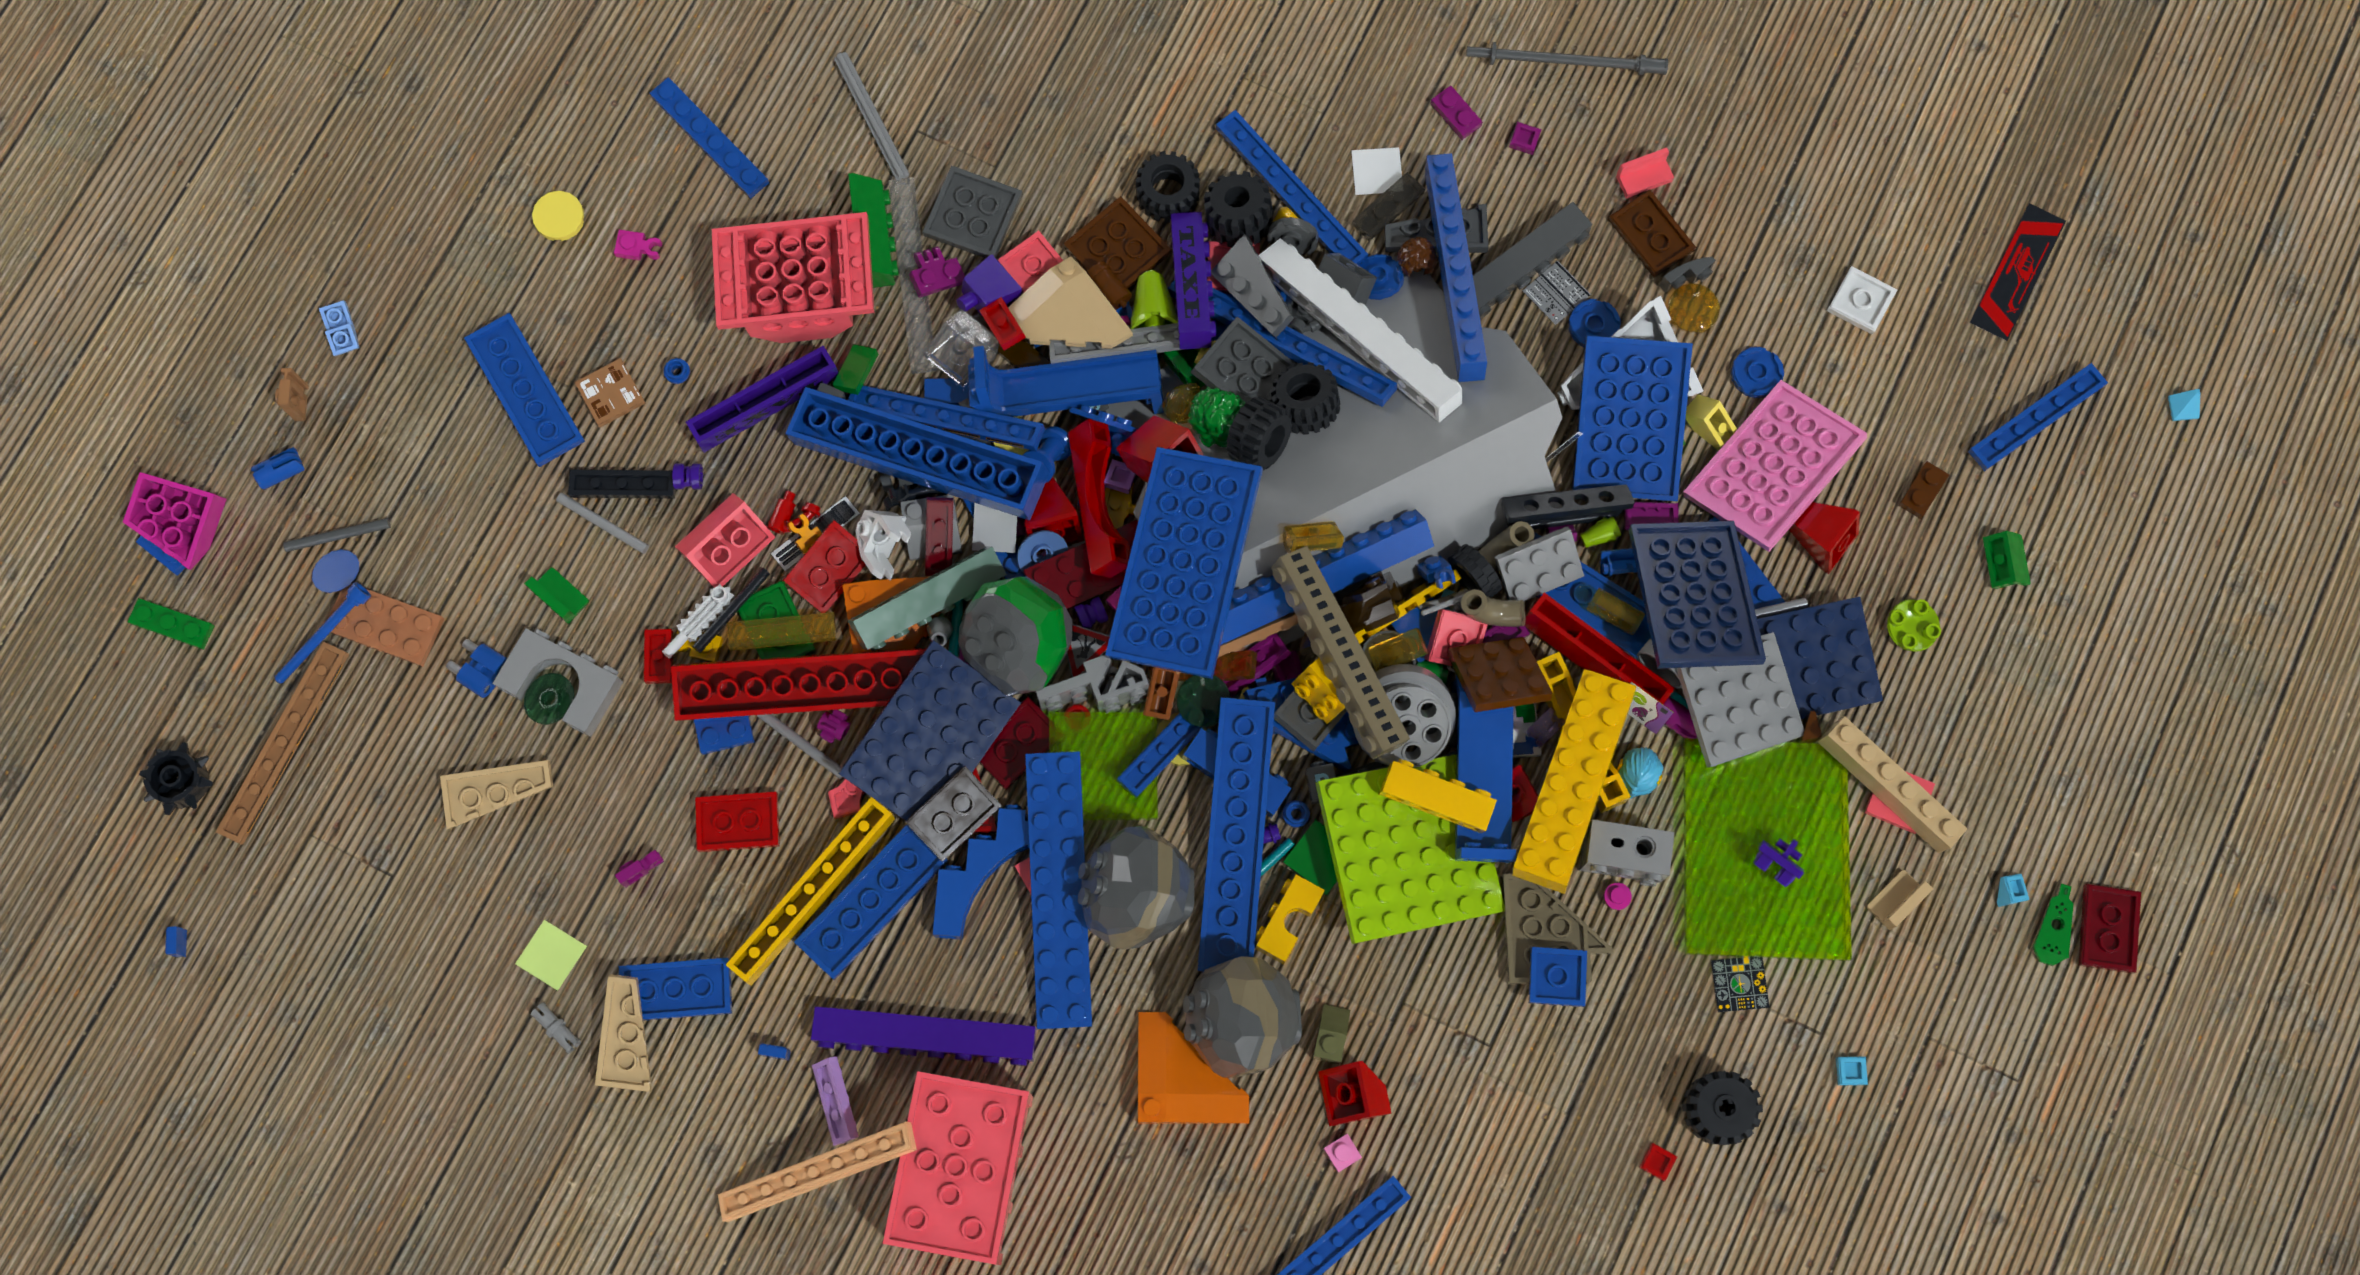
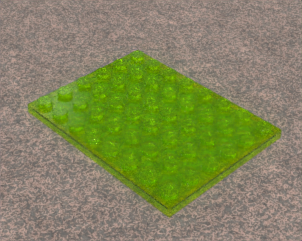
M1685 738L1683 740L1685 955L1851 961L1848 770L1820 744L1784 742L1713 767H1707L1698 739ZM1779 839H1782L1787 844L1792 839L1798 841L1794 849L1802 854L1801 858L1798 861L1790 855L1787 858L1804 869L1802 877L1800 879L1796 877L1792 883L1784 887L1774 879V876L1782 867L1778 863L1773 861L1766 871L1757 867L1753 861L1759 851L1758 846L1763 840L1781 853L1783 850L1775 845Z

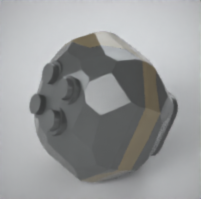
M1142 826L1124 828L1100 845L1089 861L1083 862L1079 867L1078 876L1082 879V885L1078 894V903L1082 904L1086 925L1093 934L1114 948L1133 949L1142 947L1174 931L1193 912V868L1188 866L1185 858L1173 844L1150 828Z
M1238 957L1205 969L1196 979L1191 994L1185 996L1183 1000V1010L1186 1013V1026L1184 1029L1186 1041H1190L1211 1070L1223 1078L1245 1076L1269 1069L1293 1045L1298 1044L1301 1039L1302 1024L1299 993L1296 989L1291 988L1290 981L1263 959Z

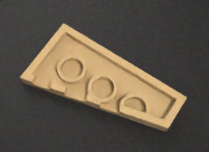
M550 760L440 776L446 828L450 830L552 788L553 779Z
M613 974L608 976L595 1080L596 1086L647 1092L652 1090L637 977Z

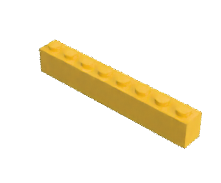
M871 797L733 955L726 966L752 986L895 820L893 814Z

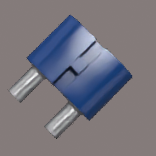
M466 639L462 647L472 653L470 656L472 660L469 664L465 662L462 667L451 660L446 664V668L457 675L456 681L481 698H485L495 688V685L492 683L507 658L484 643L478 646L469 639Z

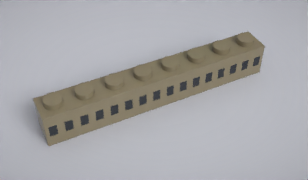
M1306 546L1279 557L1271 567L1274 579L1281 585L1288 605L1293 608L1298 617L1300 628L1306 632L1313 652L1321 660L1326 677L1332 681L1339 701L1344 704L1349 713L1351 724L1354 728H1357L1362 738L1363 747L1370 753L1372 759L1400 748L1410 737L1309 548Z

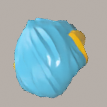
M1641 747L1628 750L1625 753V757L1620 759L1617 771L1631 796L1630 799L1639 795L1649 794L1659 786L1664 767L1652 749Z

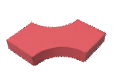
M846 779L838 787L828 792L834 819L857 814L861 809V800L865 792Z

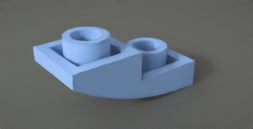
M343 300L319 308L327 330L325 334L333 356L359 349L356 331L346 301Z

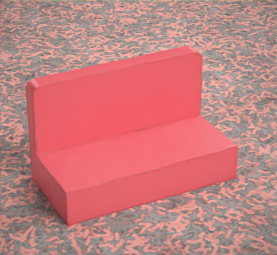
M1668 148L1620 165L1616 178L1626 199L1646 192L1649 189L1651 190L1673 182L1674 176L1666 161L1669 154Z

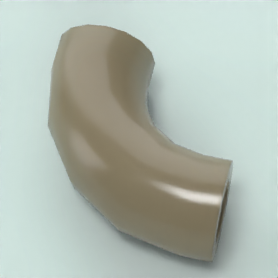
M1516 522L1495 536L1479 553L1485 557L1494 571H1497L1498 568L1494 556L1533 541L1534 530L1527 522Z
M1476 589L1468 591L1462 597V609L1477 622L1500 627H1522L1525 625L1526 611L1523 600L1493 599Z

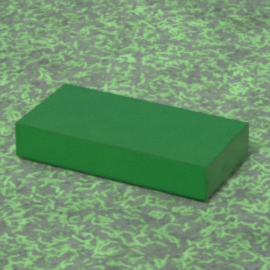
M853 344L833 383V387L842 392L858 395L879 355L877 349Z

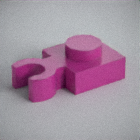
M619 230L614 255L619 258L641 261L642 254H647L650 259L657 260L660 258L659 253L653 252L651 249L654 246L662 247V242L658 238H650L646 241L644 233Z

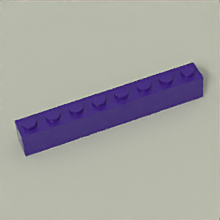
M815 1006L811 1040L818 1042L819 1048L834 1049L835 1044L845 1045V1050L862 1051V1047H873L872 1052L889 1054V1049L900 1050V1055L917 1056V1052H928L927 1057L944 1059V1054L955 1055V1060L972 1061V1057H983L984 1063L999 1064V1059L1010 1060V1065L1027 1066V1061H1034L1037 1028L1026 1025Z

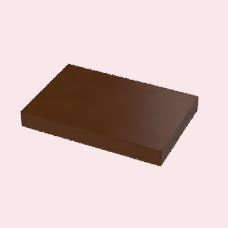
M1650 189L1608 218L1609 222L1654 278L1693 253L1697 248Z

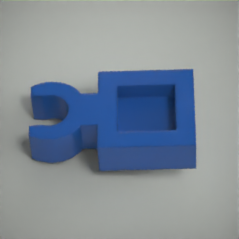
M1442 556L1429 557L1425 562L1417 564L1419 575L1428 583L1435 581L1436 587L1439 589L1443 588L1442 583L1445 581H1450L1453 584L1456 583L1451 565Z

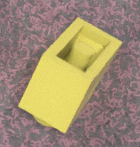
M1698 394L1687 406L1686 420L1692 430L1718 451L1736 432V426L1719 400Z

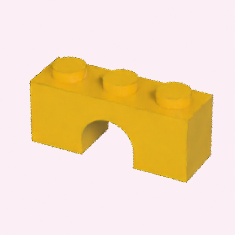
M1297 874L1293 880L1288 878L1280 893L1284 894V897L1280 904L1274 902L1267 915L1271 918L1266 928L1261 926L1256 934L1255 941L1258 942L1256 950L1284 965L1298 940V937L1287 931L1284 919L1292 912H1300L1311 917L1325 890Z

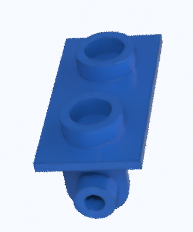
M1632 548L1601 551V575L1608 574L1610 577L1613 574L1637 572Z

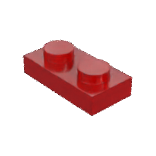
M1002 297L979 310L1004 351L1026 338Z
M672 629L644 630L645 684L672 683L671 666H673V656L669 659L662 652L673 640Z

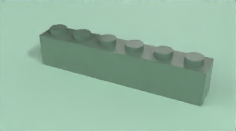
M984 547L848 620V623L861 648L865 650L871 649L873 652L886 645L885 640L892 636L898 639L909 633V627L915 624L922 626L933 620L931 615L939 611L941 614H944L956 607L955 602L961 599L964 602L973 599L983 584L999 581L1000 578L1007 574L993 547Z

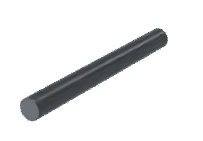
M388 518L286 541L283 542L285 552H290L391 528V524Z

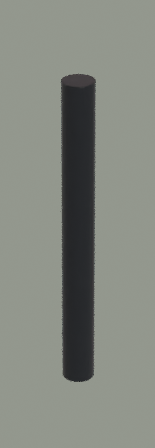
M762 567L692 646L697 652L701 653L767 579L770 573Z

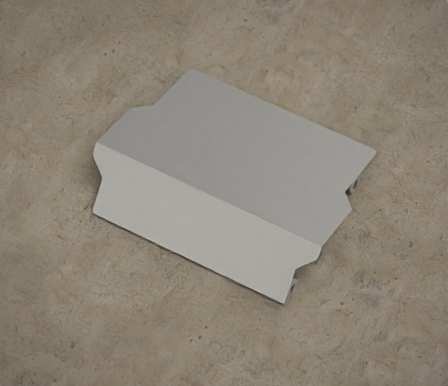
M1398 255L1393 257L1392 259L1397 261ZM1424 268L1419 272L1412 271L1410 277L1404 274L1403 286L1391 297L1381 300H1367L1365 306L1376 318H1381L1390 330L1401 334L1408 345L1413 349H1419L1425 359L1431 364H1437L1443 371V374L1458 382L1444 293L1430 274L1423 275ZM1325 326L1313 333L1311 331L1303 333V335L1379 373ZM1482 327L1487 357L1485 380L1458 382L1462 387V404L1440 423L1398 388L1385 405L1381 407L1337 384L1340 398V412L1336 414L1337 419L1334 422H1329L1330 426L1328 428H1320V432L1317 433L1310 431L1309 434L1303 435V432L1296 434L1292 433L1291 429L1288 443L1281 456L1270 468L1262 472L1234 591L1246 588L1261 578L1272 576V565L1283 555L1306 546L1312 555L1320 554L1333 545L1344 543L1359 533L1368 532L1383 522H1389L1400 517L1404 512L1416 509L1427 520L1434 547L1381 571L1382 574L1390 571L1395 582L1397 581L1403 587L1421 578L1418 573L1417 564L1425 562L1427 558L1442 556L1448 562L1449 556L1464 544L1471 545L1477 550L1508 528L1506 516L1501 506L1503 498L1556 492L1545 454L1562 420L1561 411L1554 394L1509 334L1504 330ZM1167 366L1160 369L1164 413L1154 414L1152 404L1147 405L1146 399L1108 404L1109 409L1105 411L1115 415L1113 421H1116L1118 416L1132 421L1131 426L1138 429L1154 415L1170 422L1189 419L1191 401L1196 394L1205 390L1208 386L1204 385L1191 393ZM1168 392H1172L1175 403H1171V412L1167 409L1165 403ZM1305 396L1298 400L1305 401L1312 399L1314 396ZM1190 429L1204 456L1239 462L1228 455L1227 447H1219L1217 444H1213L1210 447L1204 446L1199 438V434ZM1145 483L1133 511L1138 521L1148 483ZM1557 502L1549 503L1554 508H1561ZM1532 505L1524 506L1525 509L1529 511L1537 510L1536 507ZM1367 578L1333 593L1336 601L1342 600L1345 594L1357 590L1363 583L1368 581ZM1298 623L1286 631H1279L1277 633L1286 645L1304 636L1305 631L1300 628ZM1260 641L1253 642L1244 646L1239 651L1232 652L1233 656L1237 659Z

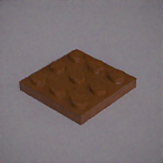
M1121 196L1063 243L1065 250L1086 272L1095 264L1104 261L1111 267L1112 272L1124 283L1127 289L1138 282L1140 275L1155 268L1172 253V249Z
M1524 637L1448 649L1447 656L1474 712L1551 701L1553 693Z

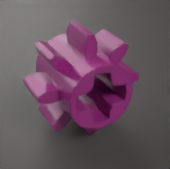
M834 710L833 713L826 711L817 725V729L822 731L820 734L821 738L832 744L835 738L842 741L851 725L846 721L848 716L839 710Z

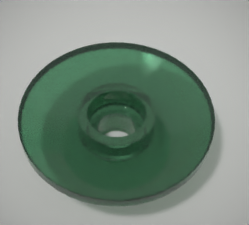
M548 673L533 681L527 689L524 698V708L528 717L542 725H549L560 721L574 700L575 695L572 683L566 677L557 673Z

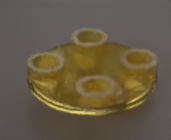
M1686 284L1679 287L1669 299L1668 311L1671 317L1670 322L1688 332H1706L1714 325L1719 316L1720 306L1716 295L1709 288L1700 284Z

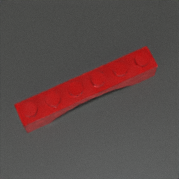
M1088 418L1069 431L1068 437L1091 574L1112 578L1127 569L1130 551L1128 541L1113 526L1106 506L1104 481L1108 458L1112 449L1108 424Z

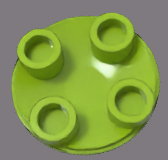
M1910 599L1902 601L1894 606L1889 613L1887 620L1888 633L1893 642L1904 650L1911 652L1923 651L1932 646L1941 635L1938 616L1925 600Z

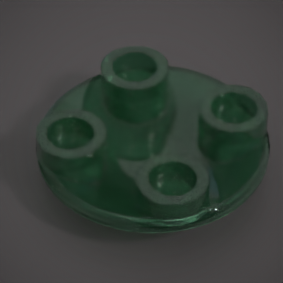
M1193 675L1181 685L1177 695V706L1182 717L1190 724L1198 727H1210L1219 723L1221 697L1231 698L1230 692L1226 684L1217 676L1213 675V679Z

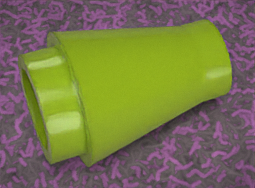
M1613 516L1608 519L1604 517L1580 534L1585 548L1616 541V538L1621 536Z

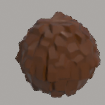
M1421 237L1407 240L1401 245V249L1398 250L1397 254L1398 265L1401 266L1404 274L1410 277L1412 271L1419 272L1422 268L1425 269L1423 275L1431 274V272H1434L1438 262L1434 246L1429 240Z

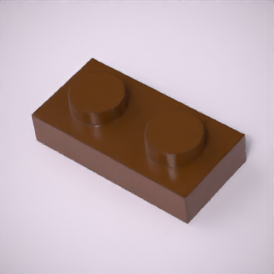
M1926 461L1898 506L1922 519L1949 477V474Z

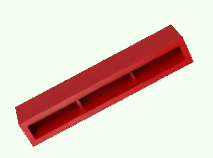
M1546 593L1542 594L1526 616V628L1583 670L1593 671L1629 684L1633 682L1661 704L1665 703L1675 689Z

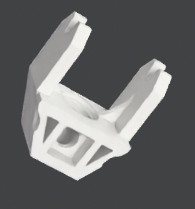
M864 510L855 530L861 558L871 574L879 579H882L885 575L888 580H891L894 568L887 558H889L895 543L899 542L900 538L905 543H908L911 536V531L905 524L906 516H900L889 511Z

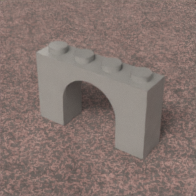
M525 628L492 684L499 690L523 701L536 677L544 669L553 665H567L574 668L579 677V689L562 721L573 729L591 737L623 684V681L617 676L619 672L607 665H604L603 668L595 665L596 660L587 654L581 653L578 656L572 653L573 648L564 642L558 641L555 644L549 641L550 636L541 630L535 629L532 632Z

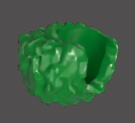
M1207 387L1196 394L1191 401L1192 405L1187 421L1192 425V430L1199 434V438L1204 446L1210 447L1213 444H1217L1219 447H1227L1230 427L1239 410L1245 405V402L1239 395H1235L1230 391H1220L1219 388L1210 389V387Z

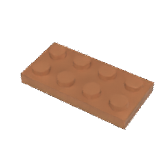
M352 583L340 591L329 617L347 599V590ZM368 590L371 597L367 602L360 604L358 607L354 606L330 632L336 636L423 667L444 622V618Z

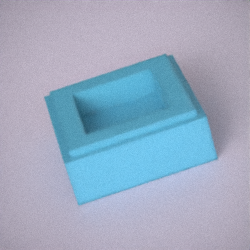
M1866 1057L1836 1058L1838 1086L1868 1085Z

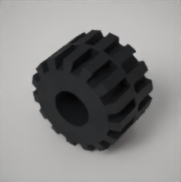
M1231 171L1230 176L1227 177L1223 174L1217 177L1218 183L1211 182L1208 186L1209 192H1205L1204 196L1206 219L1210 234L1216 236V241L1220 244L1226 241L1227 246L1231 248L1244 234L1249 237L1254 245L1259 243L1260 236L1266 237L1269 226L1273 223L1271 193H1269L1268 185L1262 183V178L1258 175L1252 178L1250 172L1243 171L1242 175L1237 174V171Z
M1717 1071L1705 1074L1691 1083L1693 1085L1691 1089L1686 1090L1684 1095L1687 1098L1686 1104H1682L1683 1112L1687 1114V1119L1684 1120L1687 1126L1693 1128L1694 1131L1692 1133L1697 1138H1703L1706 1143L1717 1145L1741 1143V1140L1749 1138L1754 1134L1752 1131L1754 1127H1759L1761 1119H1758V1115L1763 1112V1105L1758 1104L1757 1098L1761 1096L1758 1090L1752 1089L1751 1085L1753 1083L1749 1079L1741 1078L1740 1074L1736 1072ZM1723 1103L1730 1106V1110H1727L1726 1114L1719 1110V1106L1723 1105Z

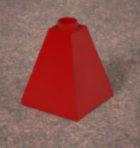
M1052 477L1044 485L1031 520L1025 519L1027 535L1029 536L1042 530H1049L1058 533L1067 545L1082 542L1084 540L1077 511Z
M1812 502L1790 527L1789 531L1821 569L1829 574L1859 535L1860 512L1856 509Z

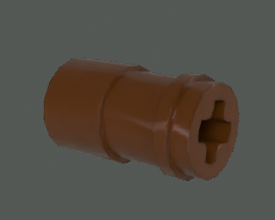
M1101 261L1090 268L1087 274L1113 308L1117 310L1127 306V302L1132 297V294L1112 272L1111 267L1104 261Z

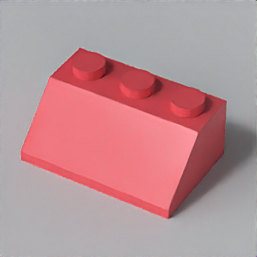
M732 493L683 538L675 548L715 588L719 584L723 587L776 537L750 507Z

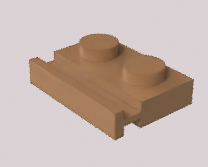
M281 368L284 379H280L279 388L276 389V403L294 421H306L308 397L304 394V390L309 389V385L292 368Z

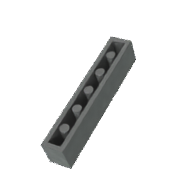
M1574 202L1570 203L1473 275L1480 319L1491 311L1490 307L1497 302L1499 304L1504 303L1511 296L1513 290L1524 288L1531 281L1530 278L1536 273L1541 275L1551 266L1550 263L1556 258L1558 260L1563 259L1570 252L1572 246L1576 243L1579 246L1590 237L1589 232L1593 224Z

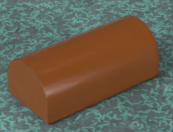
M1153 667L1143 715L1170 720L1180 674H1176L1175 671Z

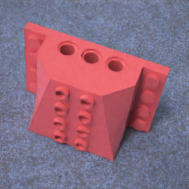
M867 212L712 229L715 312L718 330L745 327L750 337L777 343L833 338L852 327L853 315L875 313L869 218Z

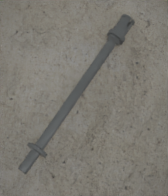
M1492 42L1491 48L1467 46L1466 57L1490 58V65H1494L1496 59L1634 69L1638 75H1644V73L1666 75L1668 70V58H1647L1646 55L1642 54L1635 59L1497 49L1496 42Z

